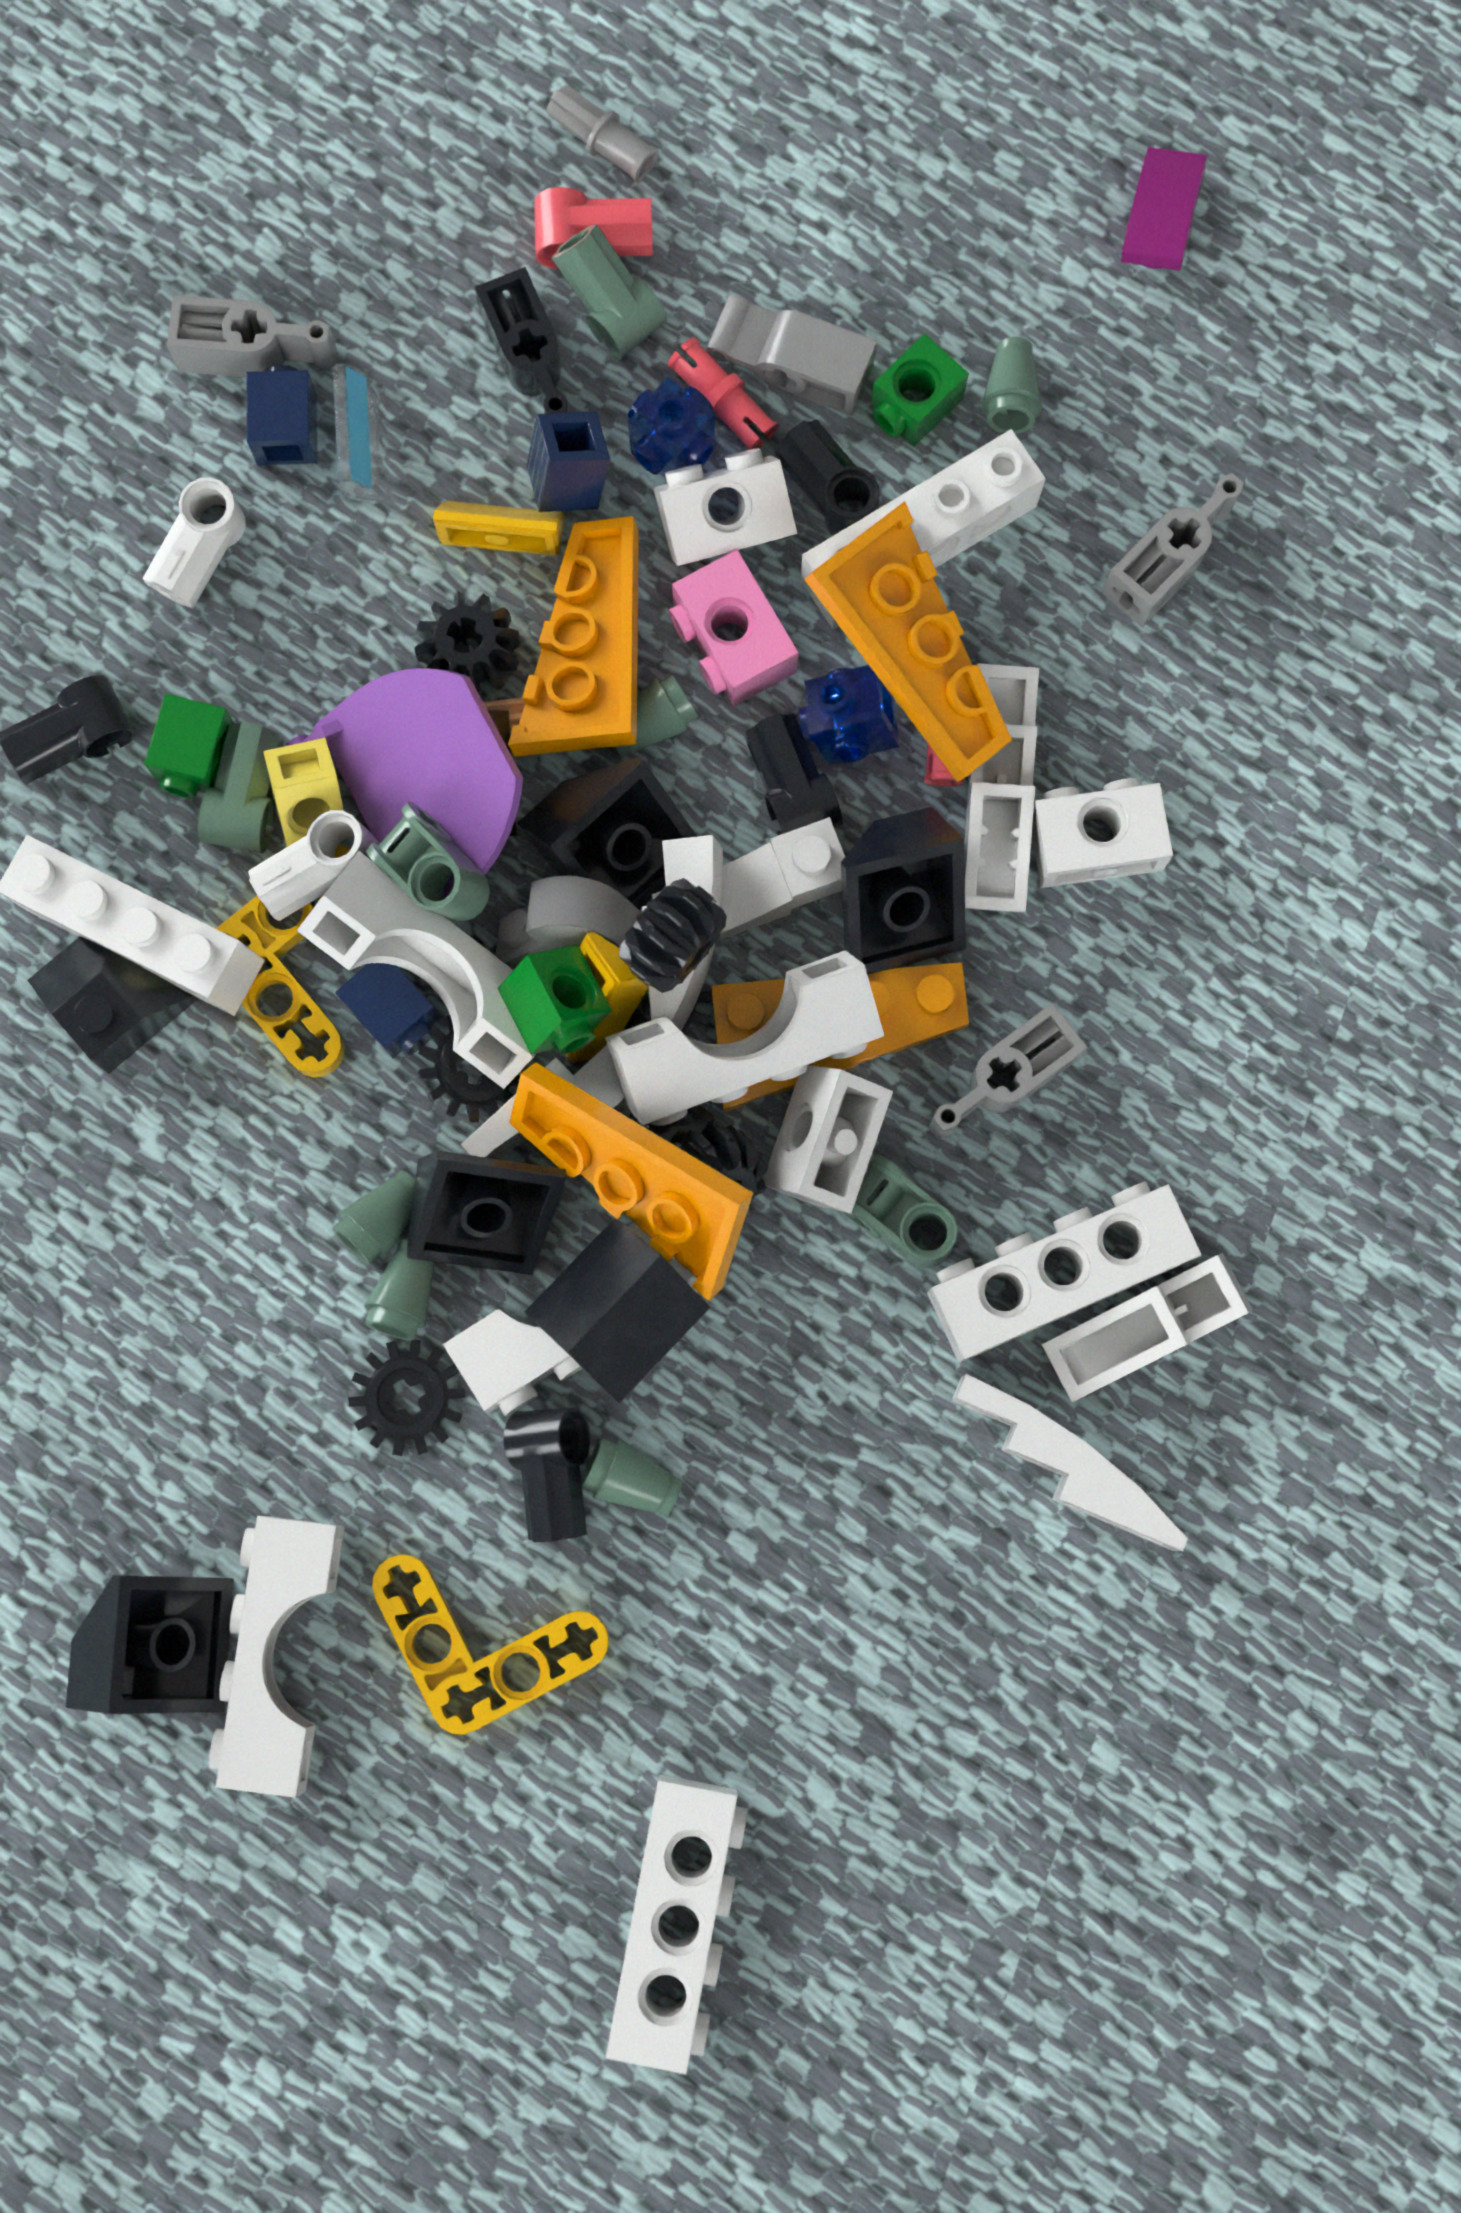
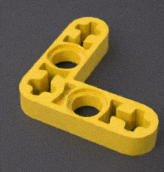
M338 845L335 850V858L345 856L350 849L346 846ZM256 896L216 928L243 944L249 940L251 944L247 947L265 960L260 972L267 962H270L273 966L271 969L257 974L241 1004L294 1068L303 1075L310 1077L326 1076L334 1072L342 1063L345 1053L344 1040L336 1027L279 960L281 956L305 938L297 929L314 907L311 902L302 907L303 914L298 924L290 929L280 930L270 924L269 911L258 896ZM270 985H285L292 991L293 1001L291 1007L280 1016L271 1017L264 1015L259 1009L260 994ZM306 1009H309L312 1015L301 1019V1021L311 1034L317 1039L326 1034L330 1036V1039L324 1044L328 1055L320 1062L313 1056L306 1057L303 1061L300 1059L299 1056L306 1048L291 1028L284 1038H280L278 1035V1031L294 1025Z
M396 1555L381 1563L373 1575L372 1589L375 1600L433 1718L442 1729L451 1734L463 1735L476 1731L592 1669L603 1660L608 1651L610 1637L607 1626L595 1614L577 1610L563 1615L476 1662L431 1569L425 1561L414 1555ZM399 1565L404 1573L416 1571L420 1576L421 1582L413 1587V1594L419 1606H424L432 1598L438 1610L437 1613L417 1617L405 1629L402 1627L398 1616L411 1613V1610L402 1595L390 1597L386 1590V1586L394 1581L391 1570ZM577 1622L582 1630L593 1627L598 1636V1639L590 1644L593 1655L583 1660L578 1652L567 1654L557 1660L558 1664L565 1669V1672L557 1677H553L549 1658L536 1644V1640L547 1635L551 1649L569 1638V1631L566 1626L570 1623ZM428 1624H437L445 1628L451 1639L450 1652L445 1659L437 1663L426 1662L421 1659L416 1653L414 1646L418 1631ZM518 1652L527 1653L538 1662L540 1669L539 1680L530 1690L516 1691L510 1688L504 1681L502 1674L503 1665L510 1655ZM484 1667H489L492 1685L497 1693L506 1701V1704L499 1708H494L493 1698L490 1695L472 1707V1713L475 1717L473 1720L465 1722L461 1714L449 1717L444 1705L452 1700L450 1688L458 1684L460 1689L466 1693L485 1684V1681L478 1676L477 1671Z

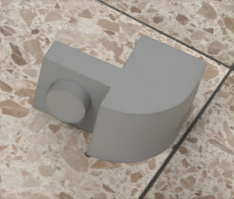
M578 876L543 878L531 883L529 906L515 910L500 919L495 956L514 970L528 954L573 945L580 946L586 934L591 932L597 933L620 948L621 943L625 940V933L633 926L636 917L642 912L615 889L596 880Z

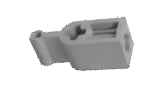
M173 295L167 348L178 372L246 377V372L264 371L270 366L283 365L284 360L312 362L321 369H328L337 364L338 350L330 326L322 321L314 320L307 325L277 323L272 311L264 304L255 301Z
M729 295L707 346V352L716 360L729 361L755 371L762 381L771 386L853 416L874 366L877 340L802 312L783 310L778 314L751 304L743 297Z
M1233 473L1225 475L1218 481L1211 498L1198 511L1193 508L1180 507L1166 513L1111 569L1102 593L1143 628L1195 574L1211 544L1212 524L1215 521H1222L1229 516L1244 483ZM1180 540L1187 543L1182 545L1179 549H1176L1172 546L1179 543ZM1130 596L1133 597L1132 603L1128 600Z
M1051 1003L989 1049L979 1059L970 1079L971 1092L955 1104L948 1103L940 1106L928 1126L937 1139H943L951 1136L959 1122L979 1106L992 1112H1006L1015 1108L1078 1061L1088 1047L1057 1007ZM1054 1040V1042L1051 1045H1049L1047 1048H1045L1031 1060H1028L1030 1056H1032L1034 1053H1036L1050 1041ZM992 1068L999 1074L1007 1070L1013 1073L1015 1078L1009 1086L1010 1091L1005 1086H1000L995 1090L989 1086L988 1081L993 1074ZM942 1119L948 1120L949 1123H945Z

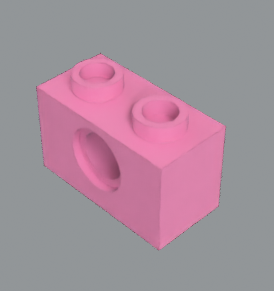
M738 549L672 583L674 607L668 610L670 620L684 643L692 639L695 641L704 659L698 661L700 671L708 687L715 695L724 691L734 707L797 673L799 652ZM733 623L742 627L746 633L738 640L725 641L718 638L714 631L722 624Z

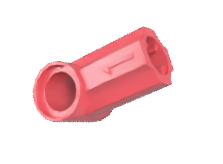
M567 187L549 188L541 191L535 197V258L544 267L558 268L551 257L563 243L590 225H598L618 257L653 256L651 198L587 199L586 195L581 191Z

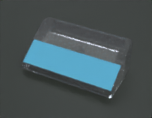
M335 364V369H333L337 467L338 480L344 497L349 503L388 501L392 499L386 388L346 364Z

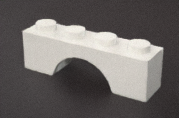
M26 835L0 881V894L28 912L77 937H84L123 956L178 988L233 1016L238 1011L265 961L239 940L29 835Z
M358 851L297 931L349 971L365 964L386 963L402 967L422 978L437 992L449 1011L454 1030L453 1051L504 1089L535 1056L527 1048L497 989L513 969L446 917L417 905L397 882L387 876L366 855Z
M844 950L786 971L781 1001L773 1016L756 1033L740 1041L728 1044H708L697 1041L681 1032L666 1015L607 1036L605 1039L629 1110L641 1125L651 1123L652 1125L660 1126L682 1119L687 1115L688 1108L707 1101L725 1103L738 1099L747 1093L748 1086L770 1078L774 1081H784L800 1076L807 1071V1064L826 1057L843 1059L857 1055L867 1048V1042L885 1035L865 965Z
M636 1223L627 1226L647 1244L652 1239ZM673 1258L669 1264L692 1287L697 1278ZM499 1309L443 1344L481 1407L489 1414L500 1408L503 1414L508 1416L534 1400L538 1394L533 1386L555 1372L559 1380L562 1381L583 1369L540 1327L518 1322Z
M257 1516L255 1528H247L244 1533L240 1565L241 1567L249 1568L245 1595H236L230 1618V1633L239 1635L235 1662L227 1661L225 1663L219 1692L220 1701L228 1702L225 1729L217 1728L215 1730L209 1755V1768L218 1770L215 1788L294 1798L306 1792L316 1724L297 1713L281 1694L274 1675L273 1654L278 1634L290 1615L307 1601L335 1592L345 1529L343 1525Z

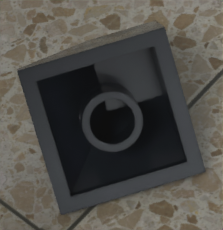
M639 757L563 781L517 822L541 855L560 876L584 877L606 884L623 895L639 910L652 899V894L660 892L666 886L662 841L698 837L652 771Z
M933 807L873 821L841 861L845 951L865 965L868 975L965 950L964 838Z
M81 936L28 979V982L51 1015L88 1058L108 1074L199 999L138 964Z
M113 1575L71 1640L66 1708L103 1714L224 1712V1701H220L219 1692L222 1672L225 1663L228 1661L234 1578Z

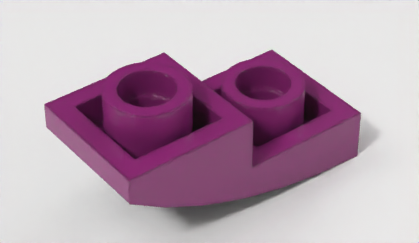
M1148 147L1129 217L1121 262L1143 265L1151 269L1165 268L1181 271L1192 232L1195 207L1205 176L1207 155Z

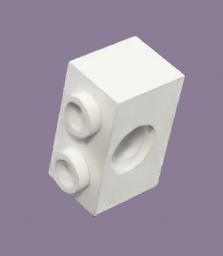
M756 448L726 456V468L703 473L701 464H696L665 473L667 483L655 486L653 490L671 560L676 565L681 566L729 553L736 549L740 550L797 534L780 459L771 455L763 457L761 448ZM720 488H733L738 497L736 512L727 520H713L708 510L710 497Z
M1127 778L1104 785V791L1080 794L1079 789L1076 787H1063L1044 793L1042 800H1035L1032 841L1040 888L1163 871L1173 857L1160 783L1141 785L1140 779ZM1091 819L1105 822L1113 832V839L1107 842L1093 840L1085 832L1083 823Z
M807 1065V1071L798 1077L768 1163L769 1168L763 1180L765 1186L816 1206L851 1214L893 1091L841 1069Z

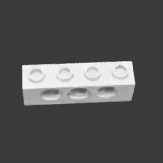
M1010 429L802 554L800 581L834 630L839 625L804 579L901 503L906 502L914 520L910 527L922 553L928 551L936 568L1037 507L1046 478L1013 430Z
M1146 1181L1139 1183L1111 1197L1115 1208L1092 1217L1088 1207L1082 1208L1054 1221L1053 1224L1057 1233L1034 1242L1030 1232L996 1246L994 1249L999 1258L975 1268L972 1259L968 1258L937 1272L936 1275L940 1284L932 1287L927 1294L958 1363L1201 1256L1202 1254L1169 1184L1150 1191ZM1119 1227L1129 1233L1133 1240V1252L1129 1259L1114 1258L1106 1251L1103 1244V1235L1106 1228ZM1060 1252L1071 1258L1076 1269L1075 1278L1071 1284L1058 1285L1047 1277L1044 1270V1261L1047 1254ZM997 1277L1004 1278L1015 1286L1018 1300L1013 1310L999 1311L987 1302L985 1286L988 1280Z
M659 1774L605 2059L686 2074L690 2054L703 2056L710 2014L698 2012L702 1986L716 1987L723 1945L711 1943L715 1916L728 1918L735 1884V1876L726 1875L723 1872L728 1847L741 1849L748 1808L736 1806L737 1789ZM685 1837H699L711 1849L710 1861L700 1870H684L673 1858L672 1850L674 1846ZM672 1906H686L696 1914L699 1925L691 1936L684 1939H675L663 1931L660 1917L665 1910ZM661 1975H671L679 1979L686 1990L683 2000L673 2007H661L655 2004L647 1992V1987L654 1978Z

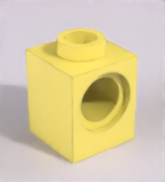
M326 738L263 751L286 847L307 836L311 824L321 814L331 810L344 811L337 775Z

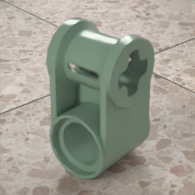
M408 801L401 809L403 813L402 819L380 844L372 842L366 849L368 857L387 876L397 882L413 901L423 909L456 921H467L475 918L483 911L488 902L490 890L486 876L452 841L450 834L438 821L418 805ZM454 875L453 890L444 899V887L447 881Z
M874 1153L869 1161L871 1168L864 1175L852 1213H842L865 1232L882 1240L913 1265L924 1268L940 1265L950 1256L957 1240L958 1227L954 1216L947 1208L918 1187L914 1180L897 1165L884 1156ZM882 1187H885L884 1190L880 1193V1195L875 1199V1201L871 1205H868L869 1202L878 1193V1191ZM932 1221L943 1230L945 1242L938 1249L932 1251L921 1250L912 1243L909 1236L910 1228L917 1222Z

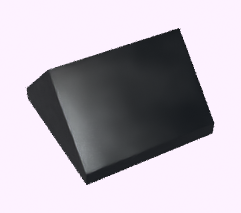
M438 1150L418 1159L407 1242V1258L533 1275L567 1178L566 1170Z
M614 1218L525 1310V1314L620 1404L710 1309V1306L660 1253L620 1220Z

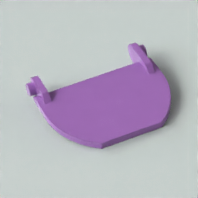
M429 668L406 669L383 675L359 688L315 724L312 734L309 736L306 734L297 736L286 744V746L326 738L330 754L370 832L379 843L383 841L402 819L403 813L401 809L409 801L418 805L438 821L450 834L452 841L485 875L498 858L511 833L519 808L523 777L469 676L448 670ZM454 875L447 881L444 887V899L453 890Z

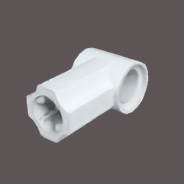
M210 477L199 478L189 483L182 491L179 499L180 514L143 577L144 582L163 596L192 609L228 547L236 544L242 537L246 527L245 515L229 487L220 480ZM213 505L226 506L225 513L219 521L213 524L200 523L201 515L207 508Z
M331 810L321 814L313 821L307 836L248 871L250 875L249 881L271 916L280 921L325 894L358 851L368 857L366 849L372 842L379 843V841L353 815L342 810ZM351 836L355 837L351 850L345 856L335 858V850L339 843Z

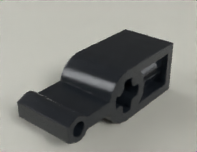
M526 267L475 286L481 318L511 385L523 395L539 396L545 414L569 413L566 397L558 393L555 388L561 374L556 335ZM504 290L509 292V298L505 299L502 292ZM534 355L537 361L530 362L527 356Z

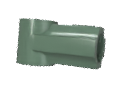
M590 225L578 234L573 235L551 257L589 312L586 316V321L594 337L599 342L605 339L614 348L610 352L614 358L622 359L667 321V315L659 299L643 281L631 276L598 225Z
M249 722L229 724L214 788L209 787L206 790L200 806L198 817V838L200 842L257 853H264L267 850L270 838L264 837L266 825L273 826L275 804L271 798L273 791L263 751L283 747L284 738L281 733L272 731L263 725Z

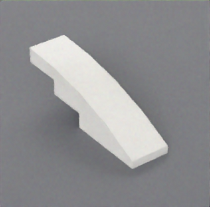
M977 663L1012 741L968 776L964 843L965 909L1025 913L1035 798L1033 777L1037 738L1035 717L1039 668Z
M968 1374L960 1378L951 1400L952 1402L1011 1426L1002 1451L1061 1475L1052 1500L1169 1550H1184L1188 1538L1136 1483L1087 1442L1029 1404Z

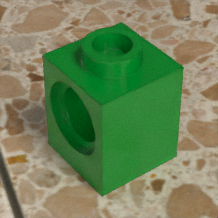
M924 333L874 382L870 406L873 410V418L888 436L897 439L901 435L915 447L964 399L969 373ZM915 389L925 393L928 399L922 402H912L904 398L901 393L906 390Z
M165 693L144 765L156 781L160 782L159 788L180 798L196 799L197 792L205 793L209 787L214 788L229 724H235L226 708Z
M578 945L528 954L497 988L531 1054L557 1048L561 1054H568L581 1049L594 1039L595 1034L593 1030L612 1011Z

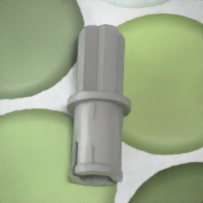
M564 85L559 90L557 89L551 96V101L547 107L549 117L585 142L586 151L592 156H595L597 153L601 154L631 176L632 180L636 183H640L653 168L658 159V149L653 145L650 146L620 124L619 115L611 110L605 113L567 85Z

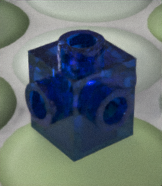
M668 376L654 392L647 389L641 393L628 412L631 454L645 470L654 475L660 473L666 478L665 473L678 468L701 464L703 467L716 448L715 413L711 403L694 387L686 386L683 389Z
M869 665L853 669L839 668L830 671L825 676L804 681L806 706L799 708L801 731L807 744L815 743L828 764L836 762L853 763L864 759L869 754L900 747L895 700Z

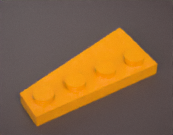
M904 501L812 571L804 580L952 776L959 782L995 755L1012 739L980 667L972 665L960 638L964 634L954 610L949 612L934 580L938 576L928 551L922 553L910 527L914 520Z
M634 516L573 523L554 587V593L557 597L550 621H544L538 641L541 652L534 675H528L522 695L525 706L519 726H513L508 746L514 757L637 744L639 529Z
M962 962L893 968L868 974L885 1036L867 1042V1048L852 1057L834 1059L829 1056L807 1065L845 1071L872 1059L893 1054L967 1028L969 1017ZM785 979L711 985L717 1044L740 1041L761 1029L773 1016L781 1001ZM799 1076L784 1081H774L770 1078L748 1086V1091L745 1095L733 1101L723 1103V1113L745 1106L746 1103L766 1096L776 1095L793 1089Z
M535 1062L522 1072L509 1123L560 1169H565L566 1174L570 1178L581 1174L594 1186L600 1198L598 1203L617 1220L622 1215H627L652 1238L648 1244L660 1253L668 1263L675 1258L697 1278L692 1287L706 1300L710 1301L723 1289L753 1192Z

